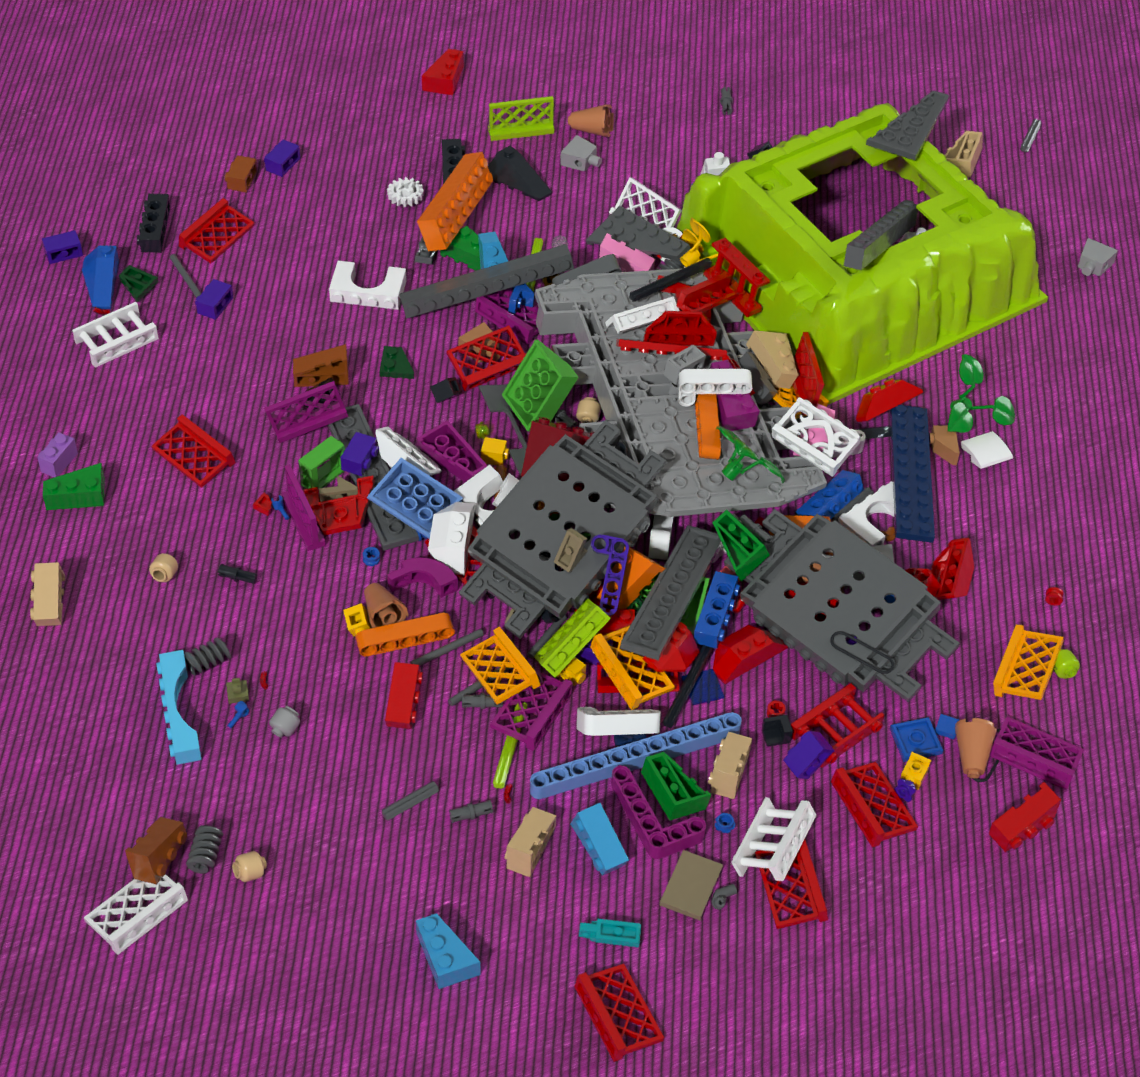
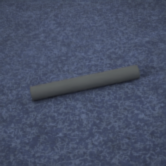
M566 616L552 623L527 653L529 658H534L535 654L565 622Z

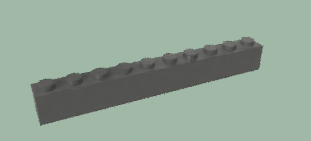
M910 200L902 201L847 244L844 266L862 270L916 225L917 204Z
M564 244L403 292L399 296L406 318H411L574 269L571 253L567 245Z

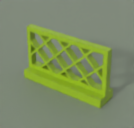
M553 96L490 103L488 132L491 141L554 134ZM549 102V105L545 109L541 107L543 103ZM527 105H533L529 111L525 109ZM511 107H518L513 113L509 110ZM493 109H502L498 114L493 112ZM537 109H539V110L542 111V112H541L539 115H537V116H535V115L533 114V112L536 111ZM519 112H525L526 114L523 117L517 116ZM504 113H508L510 116L507 119L501 118ZM545 114L549 116L548 119H541ZM529 116L533 118L531 121H525ZM513 118L518 120L517 122L509 123ZM497 120L502 122L501 124L493 125Z
M587 599L535 654L534 658L556 678L611 618L590 599Z

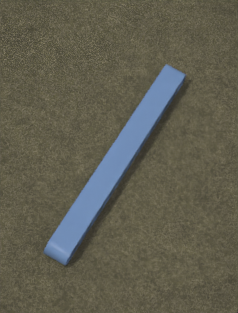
M726 713L536 772L530 778V794L535 799H544L611 778L612 770L616 766H626L630 771L642 768L645 758L651 755L665 752L670 758H674L719 744L722 738L726 739L728 732L740 734L741 717L737 713Z

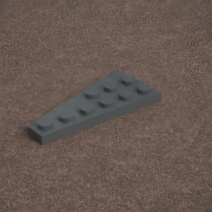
M933 90L922 98L919 104L911 106L908 112H903L888 123L885 129H880L873 138H868L866 145L903 156L907 159L916 160L945 108L949 95Z
M621 206L585 240L588 245H601L608 233L612 235V239L619 243L621 241L625 242V246L634 251L638 249L647 255L652 256V254H656L662 258L680 260V257L691 249L688 243Z

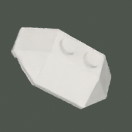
M388 426L376 430L381 458L387 462L389 467L392 468L400 458H403L429 476L441 472V469L430 457L409 440L393 432Z
M455 502L433 515L428 551L435 560L448 566L457 575H465L475 503Z

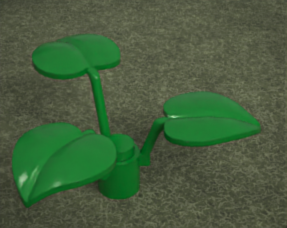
M963 354L959 366V375L963 383L971 385V387L959 396L960 399L951 402L948 432H969L973 426V417L968 411L977 409H994L992 417L995 422L1004 426L1013 424L1015 412L1011 401L1007 397H997L994 405L972 406V401L965 397L975 388V384L982 383L984 374L982 366L974 357Z
M722 426L716 427L735 446V450L728 460L729 463L722 470V473L728 479L733 481L740 473L743 475L745 471L761 464L779 476L782 483L785 482L783 475L775 464L764 457L759 459L757 454L732 431ZM744 456L756 460V462L742 468L744 464L741 460Z

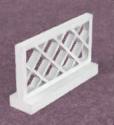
M630 177L616 206L611 207L609 213L612 214L619 206L622 207L624 200L628 199L630 205L629 208H626L628 211L631 210L635 214V208L641 207L642 216L639 217L647 221V217L653 215L655 226L659 227V225L665 223L666 227H674L682 210ZM632 184H635L637 192L631 194L630 190ZM647 192L650 200L643 202L642 194ZM638 195L640 204L634 206L632 197ZM659 200L661 201L662 209L656 210L654 202ZM651 204L652 212L646 214L644 205ZM672 208L675 210L672 218L668 219L667 210ZM663 211L665 220L658 222L657 213Z
M166 874L161 877L157 885L134 879L86 915L84 920L119 955L187 902L188 898L184 887L179 883L176 884ZM156 887L155 894H145V888ZM161 887H171L165 893H160ZM134 888H141L140 895L129 894ZM143 900H154L147 907H142ZM128 901H138V907L127 908ZM116 902H123L122 908L112 909V905ZM136 913L130 920H125L126 914ZM121 914L120 921H109L110 915ZM99 915H106L104 922H94L93 920ZM108 927H118L112 934H107Z

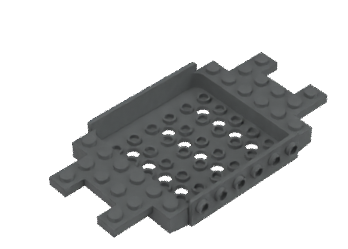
M607 420L603 421L583 446L566 434L554 446L549 445L478 528L477 537L468 547L469 555L482 565L459 591V595L475 606L488 591L512 608L515 613L504 626L520 639L545 609L561 620L573 605L574 608L578 609L589 599V595L593 590L596 591L600 587L601 581L606 574L609 556L597 554L592 550L591 541L594 536L607 535L622 538L628 542L629 547H633L641 532H645L650 526L649 513L657 505L658 497L648 490L647 486L667 462L664 458L650 450L638 464L611 446L621 434V431ZM561 473H568L569 479L567 481H560L558 476ZM577 483H582L585 486L580 492L573 489ZM597 493L600 499L597 502H591L589 496ZM542 501L545 507L542 510L534 509V504ZM607 504H613L615 510L608 513L604 510V507ZM552 512H558L560 518L552 521L549 519V515ZM568 522L576 525L574 530L578 533H589L591 535V539L584 545V548L588 550L587 553L570 573L566 570L557 571L555 569L556 564L554 563L567 532L564 526ZM513 530L519 531V538L511 539L509 537L510 532ZM598 539L595 541L594 546L601 550L605 548L606 543L604 540ZM533 541L536 545L534 549L527 550L524 548L525 543ZM617 543L614 546V550L617 553H622L625 545ZM542 552H549L551 554L550 559L547 561L541 560L540 554ZM614 562V563L611 564V566H610L611 571H612V569H613V566L616 564V562Z
M774 509L762 522L766 529L775 534L773 541L769 540L772 543L766 547L770 556L744 578L749 585L740 593L741 601L753 609V617L758 625H764L776 638L780 637L784 640V643L790 649L794 648L803 659L813 662L819 671H825L829 674L835 683L846 686L849 681L864 693L878 679L909 702L921 689V684L907 675L930 649L948 660L960 646L957 640L930 622L940 610L941 602L927 591V586L837 521L831 522L816 514L802 529ZM825 550H831L834 556L832 558H825L822 554ZM728 557L724 561V565L736 573ZM814 563H818L821 566V569L817 572H813L810 569V566ZM861 572L865 575V578L857 581L853 578V575ZM799 577H806L808 583L806 585H799L797 579ZM843 586H850L852 592L843 594L840 589ZM792 590L796 595L792 599H787L784 593ZM887 595H893L896 601L894 603H887L884 598ZM835 599L839 602V605L836 608H831L827 603L829 600ZM879 608L883 611V615L874 617L871 612L873 609ZM817 613L826 615V619L822 622L815 620L814 617ZM862 622H867L870 624V629L862 631L858 626ZM843 631L856 637L858 640L892 658L894 661L893 670L890 673L881 674L835 649L830 643L831 636L835 632ZM838 634L834 637L833 642L836 646L882 671H887L891 668V662L867 647L859 643L854 645L847 644V636Z

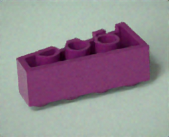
M728 360L711 363L710 369H733ZM749 393L716 394L718 419L722 427L730 431L755 427L760 411Z
M448 420L416 438L418 447L423 453L464 482H467L487 467V464Z

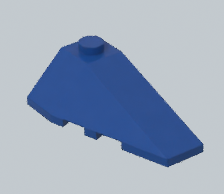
M98 246L84 258L82 273L92 307L111 309L119 264L116 246Z

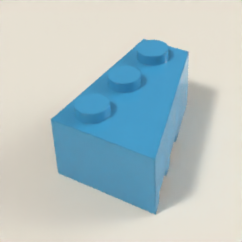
M496 232L478 234L481 269L508 261Z
M601 803L576 814L570 825L592 858L595 869L600 871L603 876L625 866L629 859Z
M437 913L416 920V934L438 989L481 975L480 961Z

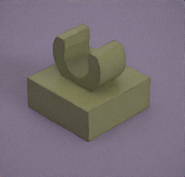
M234 678L232 682L226 683L229 704L249 701L247 680L240 681V678Z

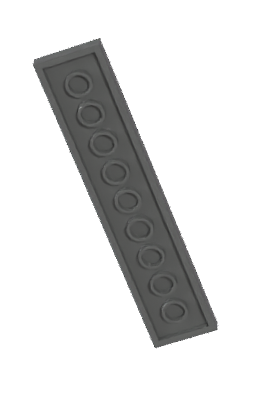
M359 404L345 407L349 417L328 424L332 436L340 440L344 444L345 449L356 432L374 437ZM378 451L377 456L371 460L370 468L364 472L363 476L349 473L355 486H357L358 478L373 475L375 479L374 489L390 470L386 462L381 458L380 451ZM369 501L366 513L383 551L419 541V536L415 529L372 501Z
M687 525L664 566L666 569L659 574L622 639L620 649L659 661L722 545L718 534Z

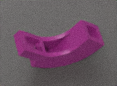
M411 558L401 561V569L387 574L388 588L391 592L416 582L431 585L441 598L458 590V578L454 572L440 561L430 558Z

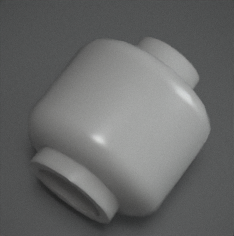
M288 706L278 708L269 721L270 726L273 728L271 732L280 738L283 735L287 737L292 736L300 724L298 712Z

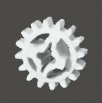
M407 177L404 180L398 178L399 181L393 180V184H389V188H387L388 199L392 201V204L397 203V206L403 204L406 207L409 204L412 207V203L418 204V200L422 201V196H424L423 185L419 184V181L414 182V178L410 180Z

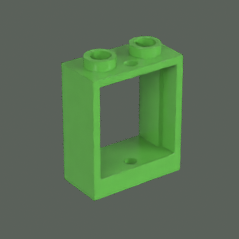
M330 436L298 460L300 481L304 488H324L337 476L345 472L341 470L340 459L345 451V446L340 440ZM330 458V460L327 463H325L323 466L317 469V467H319L321 464H323Z

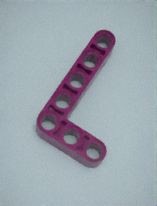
M620 765L612 770V789L650 857L661 859L703 842L706 823L702 818L692 817L662 828L629 768Z

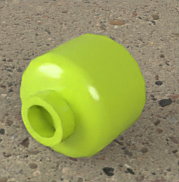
M1061 649L1053 671L1059 678H1072L1077 674L1080 663L1070 650Z

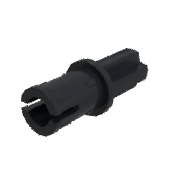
M221 564L218 569V576L233 579L235 582L240 580L255 584L257 581V574L244 571L241 567L236 568Z

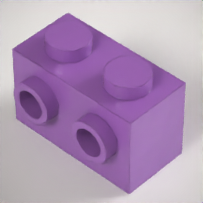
M58 433L50 440L46 448L37 457L42 473L55 478L64 471L78 454L75 438Z

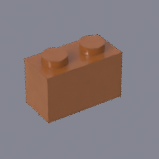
M236 156L235 160L231 163L229 171L225 174L227 189L247 192L257 173L255 158Z

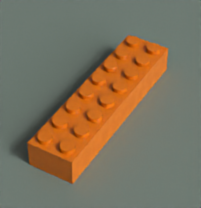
M483 152L465 154L417 220L428 251L445 250L448 248L493 182V176L488 169L487 159L484 157Z

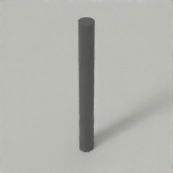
M175 254L170 255V260L195 297L200 296L202 293Z
M478 629L412 660L410 663L421 666L484 636V633L481 629Z
M498 667L492 672H499L501 667ZM506 667L504 673H506L512 668ZM488 677L486 683H490L496 678ZM476 681L448 699V703L454 706L462 701V695H471L483 686L479 681Z

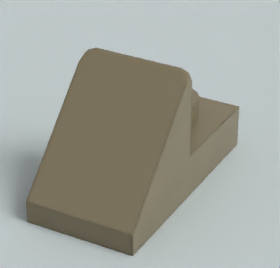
M337 476L338 486L319 488L320 500L322 502L357 495V486Z
M573 528L568 529L554 563L570 573L588 551L584 548L587 538Z

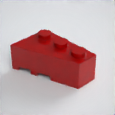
M1045 782L1039 785V791L1032 797L1029 794L1023 799L1026 802L1016 809L1011 807L992 823L989 835L1005 852L1011 848H1018L1024 840L1034 838L1043 828L1048 829L1054 824V818L1061 799Z

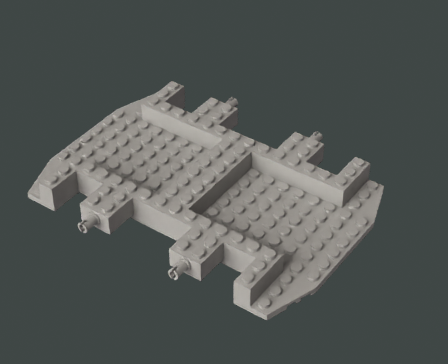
M681 269L582 274L577 276V279L571 281L567 279L562 284H551L535 290L534 295L539 307L536 318L539 334H575L578 343L552 345L551 350L567 362L579 378L574 385L593 383L605 419L621 431V434L611 446L615 448L616 444L621 441L627 448L626 456L638 464L650 450L666 460L667 464L647 486V489L658 497L657 505L649 514L673 517L724 512L726 509L728 511L779 507L826 487L827 481L822 470L801 456L779 457L777 450L789 448L772 438V428L788 412L789 407L759 409L760 412L755 427L732 431L757 454L759 459L764 457L775 464L783 475L785 482L782 483L779 476L761 464L745 471L743 475L740 473L733 481L728 479L722 473V470L729 463L728 460L735 450L734 443L729 441L720 431L721 453L719 460L699 458L695 403L688 407L680 405L678 401V385H675L663 375L667 359L673 356L675 352H667V355L656 354L657 350L642 353L638 352V348H632L631 351L620 350L621 347L616 346L617 339L643 341L645 330L651 324L617 334L614 325L607 327L605 324L611 316L669 297H674L675 299V293L658 291L636 302H632L629 299L630 292L656 281L658 275L665 277ZM699 272L680 281V283L692 287L708 279L703 275L704 272ZM731 301L712 308L710 323L717 330L714 346L696 347L727 350V355L733 358L739 366V360L746 352H751L755 357L753 350L749 349L746 345L753 331L726 333L722 324L741 322L743 313ZM706 355L702 369H710L711 363L722 361V359L711 360L710 356ZM752 395L751 398L753 399V401L755 402L756 406L758 407V405H757V403H756V401H755V398H754V396ZM790 420L784 428L788 429L794 424ZM603 422L580 423L579 427L585 429L584 432L587 433L595 432ZM744 456L741 460L744 464L742 468L756 462V460ZM607 504L604 508H615V506Z

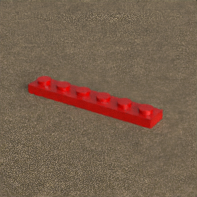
M626 339L616 340V346L621 347L620 350L631 351L632 348H638V352L649 353L650 350H657L656 354L667 355V352H675V355L690 347ZM697 347L705 355L710 356L711 360H721V357L727 355V350Z

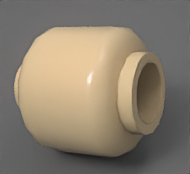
M586 397L579 401L576 412L577 419L581 423L598 422L601 412L600 403L592 397Z
M159 554L150 565V574L156 581L168 582L177 572L178 562L169 554Z
M251 851L238 855L232 864V869L237 879L248 882L261 878L267 865L263 856H260L256 851Z

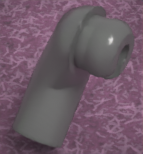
M734 884L715 890L711 900L715 909H722L726 905L727 897L737 894Z

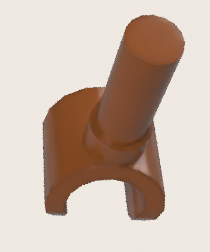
M889 527L886 531H880L885 535L886 541L891 542L894 540V527Z

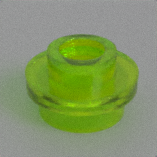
M483 421L480 424H476L477 437L484 440L489 435L488 425L484 424Z

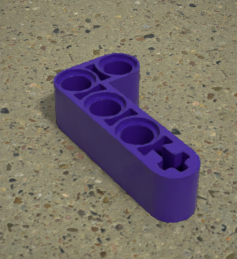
M596 535L591 541L592 550L597 554L609 556L600 600V609L608 616H612L618 608L629 545L622 538ZM598 539L604 540L606 543L605 548L597 549L594 546L595 541ZM615 544H624L625 551L617 553L614 550ZM614 562L622 566L621 571L618 573H614L610 569L611 564ZM610 582H615L618 585V590L614 593L609 592L606 588ZM605 594L610 597H617L616 600L612 598L611 606H614V609H611L610 612H606V608H603V605H606L608 602V598H604Z

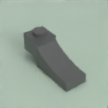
M746 352L739 360L742 369L749 370L752 374V389L755 392L753 396L758 404H767L777 393V390L770 383L769 380L771 378L753 354Z

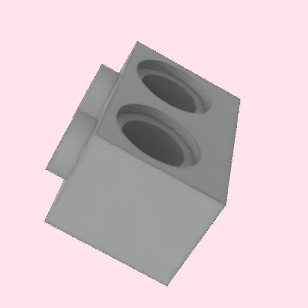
M692 345L667 359L663 375L672 383L678 385L679 372L684 369H702L706 355L695 345Z

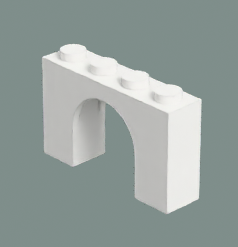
M337 262L329 287L330 302L399 310L401 303L399 294L404 292L406 285V268L389 267L386 278L381 285L374 288H361L354 284L356 276L355 262Z
M490 465L454 491L463 497L462 502L476 504L474 518L479 527L494 511L483 509L485 502L499 491L503 483L500 474ZM517 530L511 531L510 534H509V536H510L511 534H513V533H514L515 531H517Z
M891 481L887 485L881 486L873 495H868L863 502L857 503L849 512L843 513L838 518V523L870 546L884 545L885 535L867 520V517L874 513H886L894 517L893 482Z

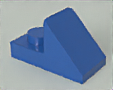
M525 283L515 286L508 308V312L511 314H515L517 308H521V305L533 307L534 293Z

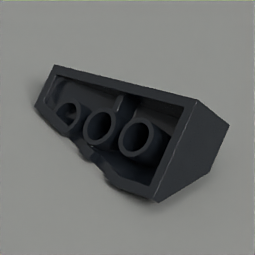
M512 146L498 151L488 166L493 176V181L497 184H506L509 189L514 190L515 188L520 190L523 195L537 201L552 195L549 187L525 158Z

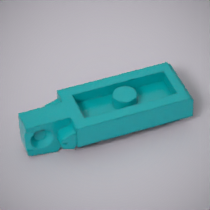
M597 919V921H592L591 924L580 922L579 937L589 938L590 941L639 948L641 924L606 919Z

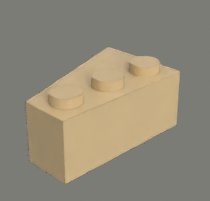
M966 131L955 141V145L952 148L949 147L945 154L946 160L957 166L961 173L965 174L968 178H971L982 151L983 132Z
M754 330L746 344L747 347L751 348L755 353L756 360L760 361L764 367L763 369L771 378L769 381L774 388L790 389L798 376L787 334Z
M59 562L36 563L34 570L31 571V580L34 582V589H31V600L34 601V608L30 610L31 620H34L37 626L61 625L63 611L61 597L64 595L62 581H65V574Z
M728 732L726 739L722 738L719 748L721 752L715 758L713 772L711 771L708 784H711L710 793L735 799L751 750L752 738Z
M532 807L530 812L525 814L522 824L507 845L505 854L507 869L531 877L556 828V815Z

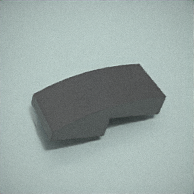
M422 237L419 242V250L415 255V262L432 264L436 251H428Z

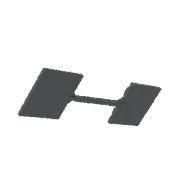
M508 384L480 385L479 389L490 412L506 413L523 448L509 449V453L521 476L527 445L511 413L513 410L502 396Z

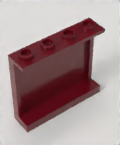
M539 417V419L532 421L521 477L525 475L549 445L554 446L565 434L583 446L594 432H584L585 429L580 427L570 428L567 427L566 423L556 422L555 424L550 422V419ZM561 473L558 479L560 481H567L569 474ZM582 483L575 484V486L581 488L585 487Z

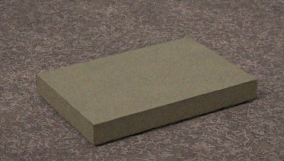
M683 850L660 900V906L700 921L721 874L723 864Z

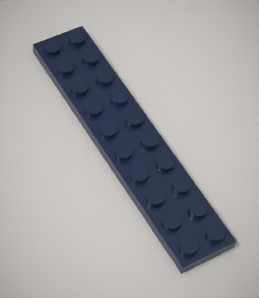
M898 405L890 409L895 538L933 543L935 530L927 409Z

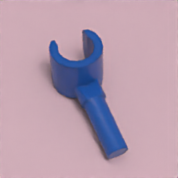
M278 495L279 501H274L271 498L273 509L279 510L285 520H288L290 517L284 509L282 496Z
M239 701L235 705L237 713L227 725L230 729L238 719L249 714V708L244 701Z

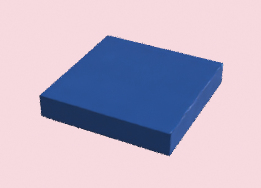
M929 717L890 725V731L903 762L909 760L912 752L925 758L943 753V748Z

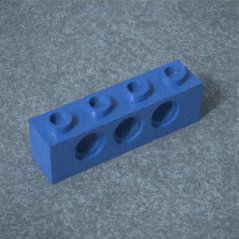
M842 470L826 484L825 488L819 490L796 511L797 516H815L819 514L821 516H828L831 520L835 514L864 490L860 474Z
M715 571L694 630L696 644L717 649L719 641L723 642L725 636L724 626L729 625V612L734 610L736 602L734 597L738 596L741 585H738V576Z

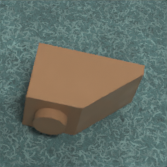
M933 425L932 433H929V444L932 445V451L950 464L957 465L960 452L956 432H948V426Z

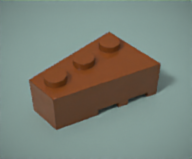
M346 344L293 359L294 386H315L331 377L335 385H349Z
M164 817L157 819L146 830L148 833L146 836L136 839L137 844L133 848L128 847L125 850L133 878L136 880L157 885L161 877L166 874L170 863L176 858L178 850L187 840L184 823Z

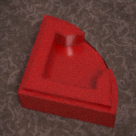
M264 492L253 503V509L269 516L272 512V502L269 495Z

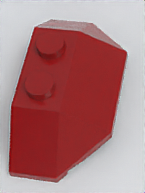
M665 311L646 328L643 341L689 346H714L717 330L702 312Z
M888 379L884 381V385L874 386L869 389L870 392L863 395L858 404L856 420L857 422L868 421L922 394L923 390L904 380Z
M969 537L951 540L948 543V547L934 560L931 572L940 583V588L935 595L936 599L942 600L967 596L974 571Z
M680 622L659 661L646 656L642 659L657 672H685L700 652L692 632L684 623Z
M747 625L725 637L723 642L719 641L715 651L713 672L724 684H727L786 650L788 646L780 637L776 638L771 632Z

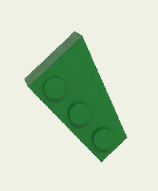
M661 752L645 758L641 773L668 819L671 821L706 810L712 794L707 790L703 791L696 784L697 781L693 777L690 779L682 772V767L665 752Z

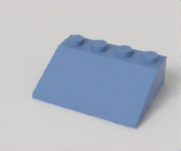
M403 458L397 461L367 496V499L428 539H430L433 515L455 502L463 501V497Z

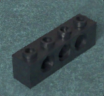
M442 139L443 184L462 159V155H465V145L461 144V139Z
M148 194L147 200L144 201L145 212H142V223L139 225L140 235H137V245H140L141 252L162 253L171 208L169 194Z

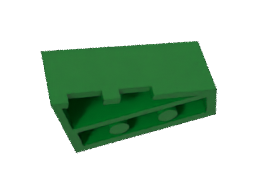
M468 226L461 228L448 248L440 250V256L451 257L454 259V262L465 263L468 265V268L475 271L481 270L478 235Z
M102 463L43 481V499L46 510L104 506L105 477Z
M727 509L712 522L740 581L770 556L765 545Z

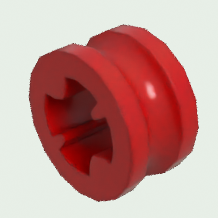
M1057 587L1048 588L1045 601L1049 605H1060L1063 602L1064 593Z
M780 701L770 702L767 707V717L785 715V705Z

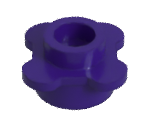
M899 779L898 786L894 790L906 802H910L912 795L916 792V787L910 780Z

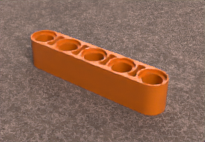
M696 394L695 415L699 458L719 460L721 441L720 430L716 429L719 426L716 394Z
M438 613L362 630L356 634L355 638L360 655L367 657L448 639L454 635L455 630L450 615L448 613Z

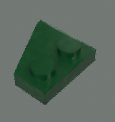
M131 265L119 274L121 283L136 302H139L158 283V277Z
M384 346L379 371L380 377L414 379V371L402 347Z

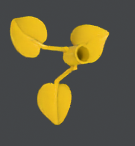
M693 217L690 220L693 232L685 229L681 238L682 241L688 243L691 247L689 251L680 257V261L685 267L703 260L699 259L701 257L700 253L704 252L700 242L702 239L707 243L711 240L707 229ZM718 253L715 254V255L706 257V258H709V259L716 258V257H718ZM724 258L723 266L728 270L730 263ZM735 269L734 276L739 280L740 273Z

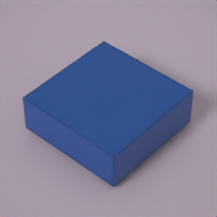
M940 714L935 730L936 734L955 739V724L960 720Z

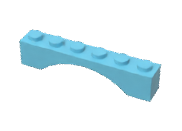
M179 650L159 654L160 662L156 663L158 675L162 674L159 684L160 690L165 691L161 698L163 707H167L168 710L164 711L166 724L170 723V728H166L168 740L173 742L172 745H169L170 755L175 757L177 765L202 760L197 731L191 728L177 711L178 695L188 678L184 651Z

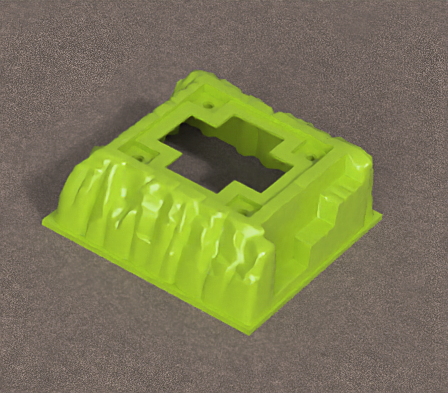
M889 103L878 104L869 109H864L857 116L836 122L834 127L830 128L825 125L810 132L807 136L802 134L793 135L788 141H781L776 147L753 155L752 159L731 163L719 175L704 173L697 176L691 185L690 192L685 194L682 214L676 228L682 233L685 229L693 232L690 226V220L693 217L707 229L711 237L708 243L703 239L700 242L704 248V252L700 253V259L719 253L711 245L715 241L726 238L770 280L769 284L759 287L755 300L762 306L761 312L748 318L743 314L742 318L755 331L786 333L795 351H797L803 332L809 333L825 384L821 394L829 400L828 405L1042 305L1048 300V296L1039 289V264L1036 261L1035 232L1032 224L1025 216L1005 207L999 208L995 200L989 199L984 190L975 185L973 180H968L967 176L961 173V170L952 162L947 161L946 156L940 153L929 141L924 143L916 160L907 159L903 156L866 145L868 138H873L880 129H885L888 123L900 115ZM862 157L872 167L883 163L884 170L895 171L900 177L913 181L918 186V193L924 191L931 199L916 205V208L936 227L887 248L865 268L858 270L845 267L844 260L847 244L863 232L858 230L831 242L791 202L817 191V188L809 181L810 179L821 174L830 173L833 169L840 166L851 165L852 161ZM717 257L710 259L712 261L711 267L716 264ZM746 280L744 290L750 294L752 284Z

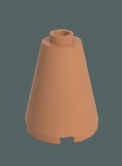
M605 104L572 112L568 116V125L572 129L610 137L609 131H613L614 114L610 113L612 106Z
M372 583L365 588L364 596L372 628L402 622L406 616L408 617L406 606L381 584Z
M972 718V722H966V719H962L955 724L963 773L969 778H979L984 774L997 732V727H994V723L985 719Z

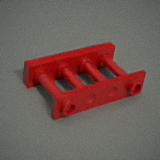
M723 238L713 242L711 246L719 252L716 264L704 270L703 275L710 279L726 272L722 268L725 258L730 263L727 272L732 275L729 286L739 292L738 297L730 301L747 318L760 313L762 306L755 300L759 287L769 284L770 280L728 239ZM735 269L741 274L738 283L733 279ZM746 280L752 284L750 294L744 290Z
M851 683L791 723L792 739L794 741L816 726L820 727L836 742L832 746L835 751L820 766L821 768L827 764H833L841 754L871 733H877L883 727L884 714L881 712L873 718L855 701L856 687ZM844 706H850L866 723L858 728L840 709ZM830 716L836 717L851 734L843 739L825 719Z

